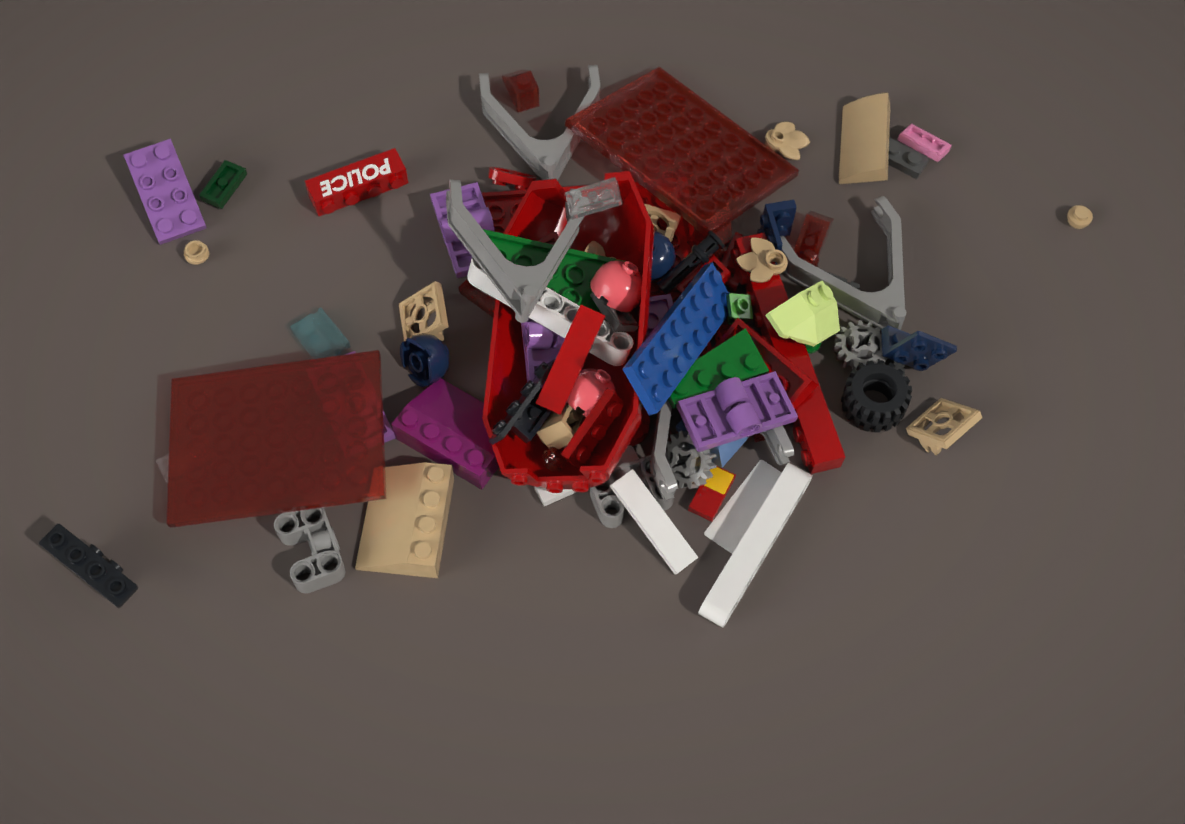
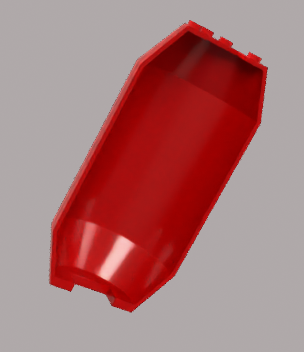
M622 171L605 173L604 183L607 187L581 189L585 214L579 225L578 235L570 249L584 252L589 243L596 241L603 247L606 257L629 261L638 267V271L642 275L641 300L630 313L637 321L639 327L635 332H626L632 337L634 342L627 358V363L647 338L655 230L631 172ZM557 179L532 181L503 234L538 241L555 231L560 236L567 225L565 203L568 200H572L571 192L564 191ZM497 299L495 300L482 417L489 439L494 434L491 431L494 425L500 419L504 420L508 415L506 409L514 400H519L522 396L520 390L527 383L521 323L516 320L514 310ZM590 352L582 369H601L610 375L617 391L616 394L623 400L625 405L620 415L613 420L607 429L604 438L597 443L591 452L590 458L580 466V469L571 465L561 455L564 447L551 452L546 444L541 442L537 433L530 442L525 443L510 430L502 440L492 445L501 474L511 479V483L514 485L542 487L551 493H562L563 489H572L575 492H588L590 487L605 483L640 427L642 419V403L622 369L626 363L621 366H613Z

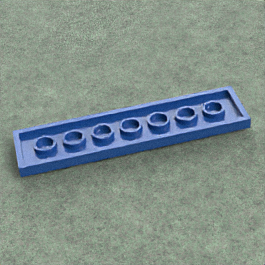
M713 262L705 264L622 368L648 415L656 414L660 411L729 315L726 296L730 292L727 291L722 281V276L716 270Z

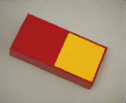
M719 466L710 469L713 477L706 479L707 484L698 488L688 507V511L713 522L736 478V474Z

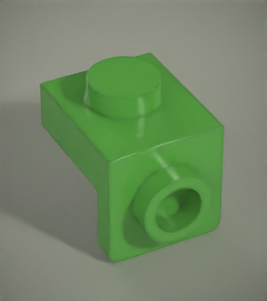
M730 293L726 296L729 314L727 316V324L732 325L737 318H740L745 323L753 320L750 295Z

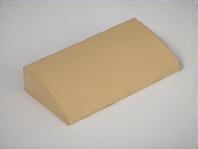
M888 93L863 97L843 106L839 184L888 180L890 100Z

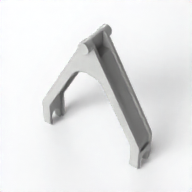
M588 65L590 78H588L589 90L565 132L559 137L550 140H537L530 137L491 95L489 74H479L483 115L541 180L557 179L558 181L600 106L598 65Z
M449 179L450 191L446 192L449 227L514 310L516 320L520 323L527 322L531 312L578 235L579 225L585 214L581 189H570L572 200H568L565 203L567 225L545 261L536 266L525 267L508 261L463 205L461 181Z
M885 196L874 199L879 206L874 207L871 211L873 218L887 236L888 287L882 291L871 293L856 289L799 258L783 235L780 236L783 244L781 251L788 260L787 268L784 271L788 279L806 289L823 280L825 285L832 290L838 307L867 323L869 321L872 322L874 327L880 326L883 329L889 325L901 330L906 317L901 218Z
M668 399L657 413L650 461V472L664 501L675 498L672 492L678 489L676 479L665 456L672 410ZM783 426L759 433L765 437L778 465L790 463L788 457L794 456V449Z

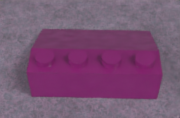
M442 378L410 401L392 423L395 439L437 464L452 465L454 474L481 490L499 468L482 420L484 403Z

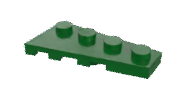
M746 328L693 363L668 398L672 409L677 408L678 401L713 391L721 382L727 379L738 377L742 382L769 373L768 367Z

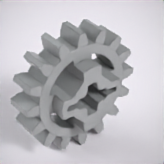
M862 320L858 321L857 326L849 322L847 328L841 327L839 334L836 335L833 349L834 352H838L837 361L844 360L843 367L846 368L850 365L852 370H856L857 366L861 363L866 366L867 361L873 360L874 364H877L878 360L885 363L888 358L883 357L881 327L872 328V322L870 321L867 326L863 325Z
M687 430L671 435V441H667L666 447L668 449L665 453L676 482H679V488L681 489L686 487L693 489L707 484L706 479L713 477L710 469L717 467L716 464L712 463V458L717 457V455L710 453V449L697 452Z

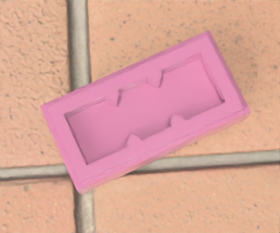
M913 124L904 129L899 134L897 140L936 162H939L950 151L952 146Z

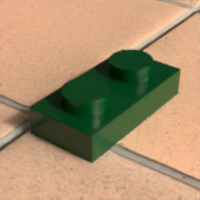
M224 160L199 194L201 201L223 209L247 176L246 168Z

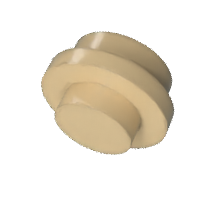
M1076 205L1070 208L1067 218L1072 227L1082 229L1091 223L1093 215L1087 207Z
M197 240L189 242L184 250L186 261L194 265L205 262L210 254L207 245Z

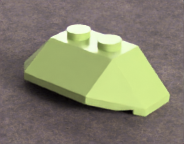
M823 280L799 292L765 315L780 337L785 339L791 338L796 342L813 347L840 331L837 301L833 297L832 290L825 285Z

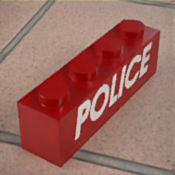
M396 148L305 180L309 198L318 217L331 214L338 209L355 205L365 199L376 197L381 193L398 189L408 184L407 171Z

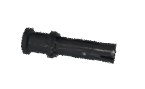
M712 230L707 232L708 236L698 245L694 244L691 247L689 255L656 283L665 295L701 263L709 262V257L719 248L723 249L725 247L724 243Z

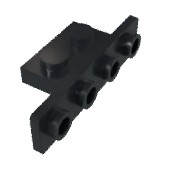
M555 359L549 363L542 362L534 371L536 377L533 381H528L520 390L522 396L519 400H514L508 406L506 418L504 420L500 419L491 430L494 434L489 439L492 445L502 440L510 430L525 443L533 439L552 412L535 403Z
M56 524L39 541V545L117 608L122 607L138 590V586L122 573L123 568L112 559L109 562L102 558L104 554L95 545L90 544L87 546L61 524Z

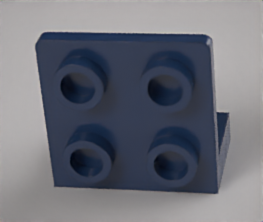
M795 200L765 204L763 215H760L761 227L757 229V234L765 233L766 239L774 245L775 250H782L783 244L780 236L786 237L791 234L797 209Z
M889 325L881 329L883 357L912 367L917 371L927 370L930 366L957 352L956 345L921 331L909 334Z

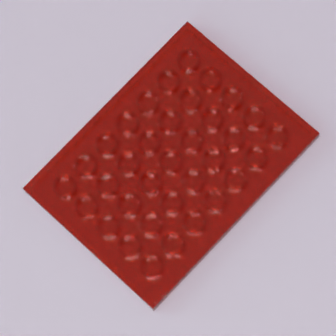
M661 67L652 70L567 118L565 126L622 171H630L636 182L706 236H708L707 232L709 230H712L714 233L796 178L799 173L796 167Z
M379 350L172 379L167 525L170 528L386 499L381 354Z

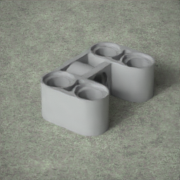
M651 455L616 466L609 479L605 483L598 485L606 486L608 490L599 491L596 489L598 486L590 487L591 500L601 523L605 527L616 528L623 522L624 505L613 492L610 485L632 469L663 510H667L673 505L674 498L664 501L662 497L656 494L659 490L653 476L646 471L650 469ZM608 509H615L618 511V513L610 515L605 511Z
M309 503L276 517L274 529L283 544L291 546L308 541L312 556L297 561L290 569V577L299 592L311 593L336 584L345 577L346 570L339 551L340 547L323 506L318 503ZM313 517H321L317 522H309ZM294 526L291 531L283 532L286 527ZM330 564H338L337 567L331 571L325 570V568ZM304 573L311 574L306 580H298Z

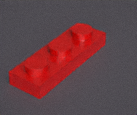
M608 388L604 391L561 453L571 465L578 469L590 458L591 452L597 443L604 438L607 429L613 420L620 415L625 405L623 400L614 391Z

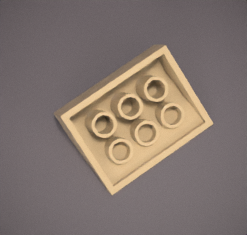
M423 462L374 469L355 566L356 570L438 578L454 483L452 465Z

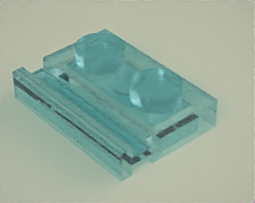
M319 308L315 314L312 315L311 313L290 326L292 333L318 365L326 363L339 355L344 348H350L347 338L322 308Z

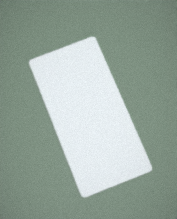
M760 460L706 529L704 535L733 554L782 472L764 460Z

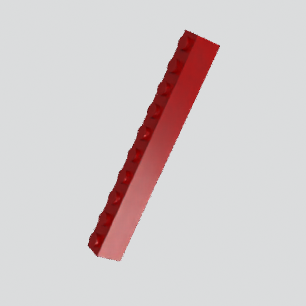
M765 233L736 238L734 248L731 249L733 263L737 264L736 259L739 256L752 252L751 238L767 240ZM739 267L738 278L740 284L745 285L746 295H750L755 327L757 329L760 328L762 337L818 384L813 392L795 409L798 418L793 422V436L797 443L800 442L802 448L801 459L804 466H808L810 474L841 467L845 454L805 344L796 342L791 338L785 339L780 337L765 316L789 300L780 274L773 275L766 282L757 283L750 281L751 272H747Z

